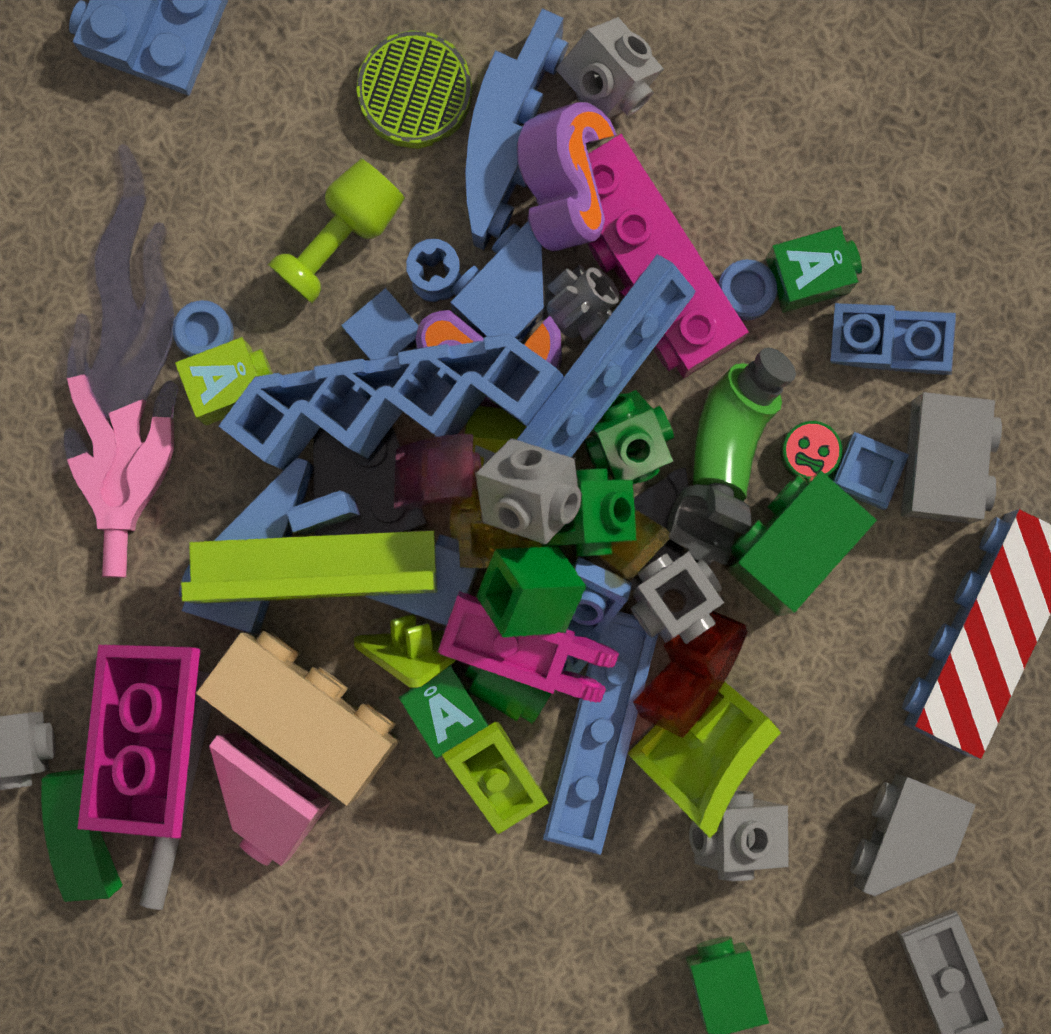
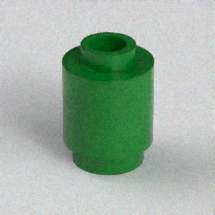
M472 665L469 666L464 675L474 681L468 691L469 693L516 722L521 717L533 725L552 694Z

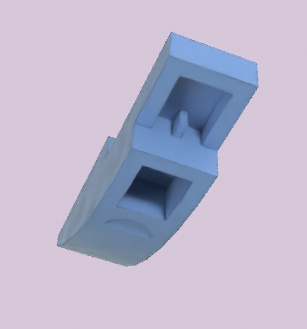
M543 8L517 60L495 50L483 78L473 110L467 144L466 196L473 245L482 250H485L491 236L498 239L505 232L514 211V207L508 205L507 202L516 184L524 188L527 186L522 178L517 160V142L523 128L520 124H524L536 116L543 99V93L538 92L537 89L545 72L553 75L556 74V68L563 61L569 43L562 40L563 18Z

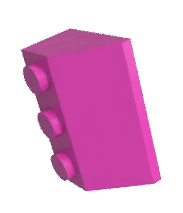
M98 645L78 829L181 838L200 657L199 648Z

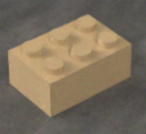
M262 631L260 635L240 633L196 694L348 806L360 797L400 742V739L391 733L396 723L370 703L366 705L361 704L359 708L342 697L348 690V687L324 669L319 667L317 670L312 667L308 672L295 662L300 652L273 632L269 634L265 631Z

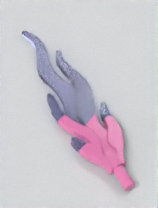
M121 144L118 147L124 173L123 196L113 219L100 240L94 257L96 282L103 312L101 344L91 369L88 364L91 344V323L89 317L85 314H78L67 362V382L71 398L92 440L94 457L87 450L80 434L72 428H68L64 432L65 452L72 475L93 509L97 529L104 531L102 577L126 578L128 532H135L136 523L142 511L156 493L169 469L174 453V405L179 390L177 384L171 380L164 383L154 403L149 434L145 442H143L140 435V422L146 401L166 362L173 341L172 328L175 316L161 253L167 233L163 223L158 222L154 224L143 245V275L146 297L140 310L133 297L130 280V258L133 242L146 202V192L142 171L131 150L125 144Z

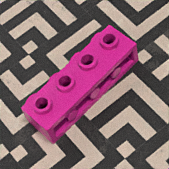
M619 134L588 153L605 217V223L599 238L596 241L589 242L588 246L601 269L605 273L614 269L625 286L619 292L622 300L657 254L671 261L696 291L694 296L653 349L662 365L668 371L676 367L684 379L741 344L749 332L623 135Z

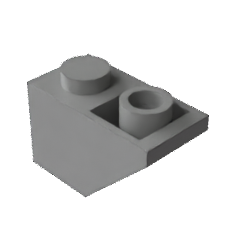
M896 774L892 784L887 782L882 784L874 801L872 816L879 819L871 840L863 838L854 853L850 872L857 876L853 885L867 894L877 896L953 863L976 805L909 777Z

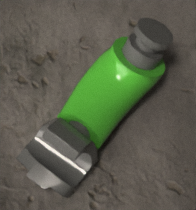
M764 348L756 355L755 361L749 364L742 363L732 366L710 388L702 409L695 443L693 486L685 487L677 497L668 519L667 535L668 539L683 546L685 553L689 552L694 559L698 561L703 560L707 565H710L712 561L727 565L736 532L744 535L751 528L750 507L744 500L747 496L752 462L757 444L766 424L781 409L782 399L780 394L783 392V387H787L796 376V371L791 361L776 349Z

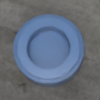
M740 260L731 264L725 269L718 282V285L739 318L744 321L754 320L764 315L773 304L777 294V284L773 273L767 266L755 260Z
M195 301L187 304L177 313L173 322L172 332L175 343L188 357L233 340L234 328L230 317L220 306L210 301Z

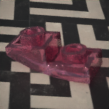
M455 434L413 442L396 449L394 509L418 510L430 503L457 504L472 496V489L478 487L476 472L481 468L480 455L478 452H473V435Z

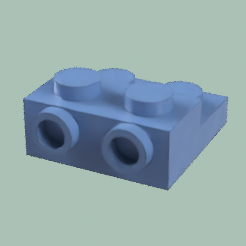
M80 0L72 11L69 31L75 35L72 42L83 57L190 96L228 0H89V2Z

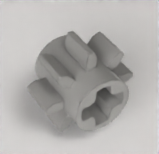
M581 265L573 271L566 268L547 286L555 295L548 302V316H551L560 332L570 338H576L581 335L583 340L587 341L594 334L596 335L613 313L610 309L619 301V292L614 282L603 271L593 267L586 271Z

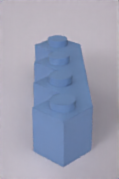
M509 333L483 337V341L454 346L442 344L398 352L396 356L365 361L361 358L315 366L314 370L281 375L280 373L257 376L254 377L219 424V427L261 460L282 470H285L296 457L298 458L320 427L346 447L368 459L402 412H405L449 445L485 397L527 427L564 376L556 367Z

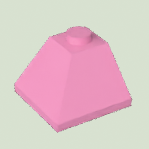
M237 732L218 735L209 747L232 830L244 838L239 846L252 858L266 866H269L272 860L282 866L290 860L331 801Z

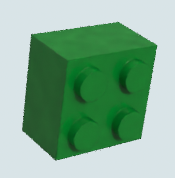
M819 471L807 481L798 475L767 506L775 514L769 522L764 525L757 520L744 535L742 534L733 543L731 555L735 559L726 570L778 617L792 614L798 610L877 520L824 472Z

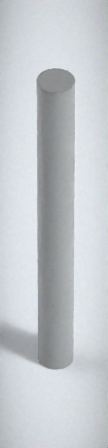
M198 670L196 692L211 673ZM197 694L195 695L182 828L212 705ZM155 837L139 903L140 906L163 910L180 838Z

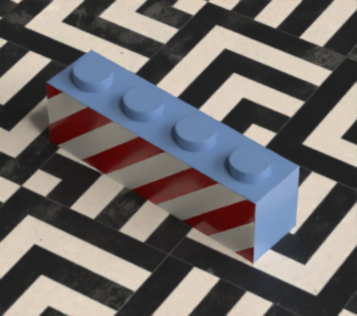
M1020 509L1004 514L1003 519L995 517L987 527L979 546L986 554L976 573L969 570L962 579L954 597V602L961 606L952 625L949 626L944 623L937 631L928 651V655L935 658L925 680L920 677L915 679L902 706V709L909 712L903 725L967 757L982 759L1051 614V524Z

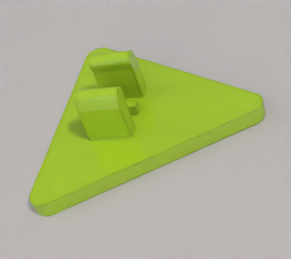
M414 614L391 620V633L359 635L354 638L355 649L412 688L423 686L456 661L438 653L445 630L431 631L428 623L416 626Z

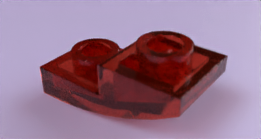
M715 611L709 614L716 624L687 644L684 643L679 634L664 644L671 662L633 701L641 718L681 738L695 725L717 695L729 675L748 633L744 623Z

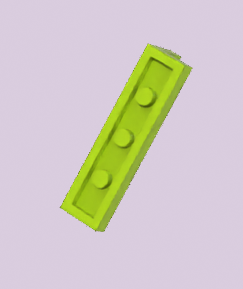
M414 531L189 542L191 582H181L182 601L193 604L438 593L435 532Z

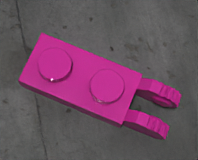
M459 591L438 649V653L540 690L552 694L557 690L595 703L602 701L606 690L605 686L591 677L572 671H562L567 656L570 655L596 666L608 668L615 666L619 656L618 651H615L614 648L586 637L574 636L575 632L568 629L566 633L557 632L556 634L502 637L477 597Z

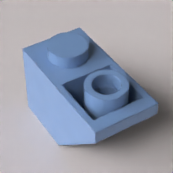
M529 221L522 228L516 224L511 225L494 243L492 250L496 255L481 271L476 266L467 270L451 290L456 296L451 301L452 312L482 337L509 333L521 342L543 319L542 245L535 238Z

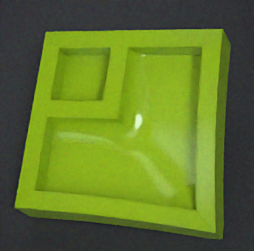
M711 670L627 754L711 838L717 832L722 817L737 788L763 752L781 734V731L765 714Z

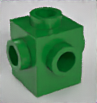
M636 390L619 394L590 432L591 436L583 441L594 468L607 469L614 480H633V484L641 483L657 475L660 467L673 462L666 442L674 439V434L661 406L652 408Z
M607 469L576 470L577 486L581 491L580 508L570 523L564 524L547 544L541 543V546L575 545L577 557L612 554V542L637 541L633 480H608Z

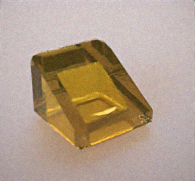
M635 511L637 541L612 542V554L598 555L621 578L628 579L629 581L670 539L668 536L670 533L663 526L639 511Z

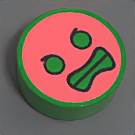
M806 421L795 426L785 436L781 445V460L786 470L795 478L800 475L807 481L819 471L824 472L828 476L840 463L842 444L838 434L827 424L819 421Z

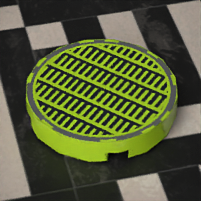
M413 30L390 35L369 51L359 68L356 88L362 114L374 132L395 146L415 149L432 146L434 142L441 141L445 137L448 138L459 130L470 111L473 90L467 63L454 45L434 33Z

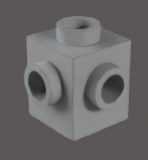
M619 17L589 28L556 68V71L576 92L579 102H587L598 107L608 118L621 112L631 116L641 109L654 94L649 86L664 70L652 56L648 43L639 35L631 32Z
M511 438L476 472L483 522L510 533L547 544L564 524L570 523L575 518L580 508L581 491L577 486L574 458Z
M687 552L673 562L666 553L637 573L643 583L632 592L638 603L632 606L631 610L641 627L651 638L659 633L665 643H667L679 634L684 643L687 644L716 624L709 613L724 603L718 594L722 587L713 571L703 560L696 563L691 554ZM676 591L683 597L684 605L681 611H669L662 600L666 592Z
M736 790L722 817L717 832L711 838L692 822L689 839L695 854V864L718 870V879L726 881L753 880L755 878L754 870L789 867L788 806L753 799V792Z

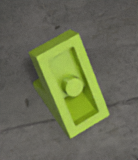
M499 722L490 724L442 754L450 769L498 835L549 803Z

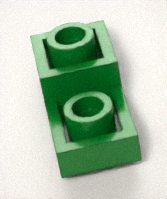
M84 769L48 773L41 779V805L45 841L56 883L64 902L109 899L123 886L102 837V831L78 829Z

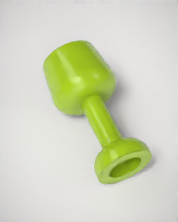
M360 159L326 189L325 203L335 216L298 258L291 254H280L274 257L268 263V266L313 304L321 291V283L315 275L321 266L352 231L364 239H374L380 236L398 211L405 197L376 168L367 161Z

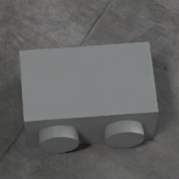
M926 392L912 400L907 454L909 456L905 464L901 516L972 524L983 520L985 511L992 510L996 496L995 476L988 475L990 452H997L1002 433L1001 418L994 417L995 400Z

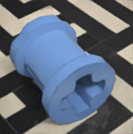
M426 239L417 243L410 250L406 260V269L414 292L420 298L429 302L451 298L454 295L451 290L461 278L459 258L455 249L440 239ZM439 261H442L446 277L442 278L434 275L429 282L425 281L426 278L422 266L427 264L434 267Z

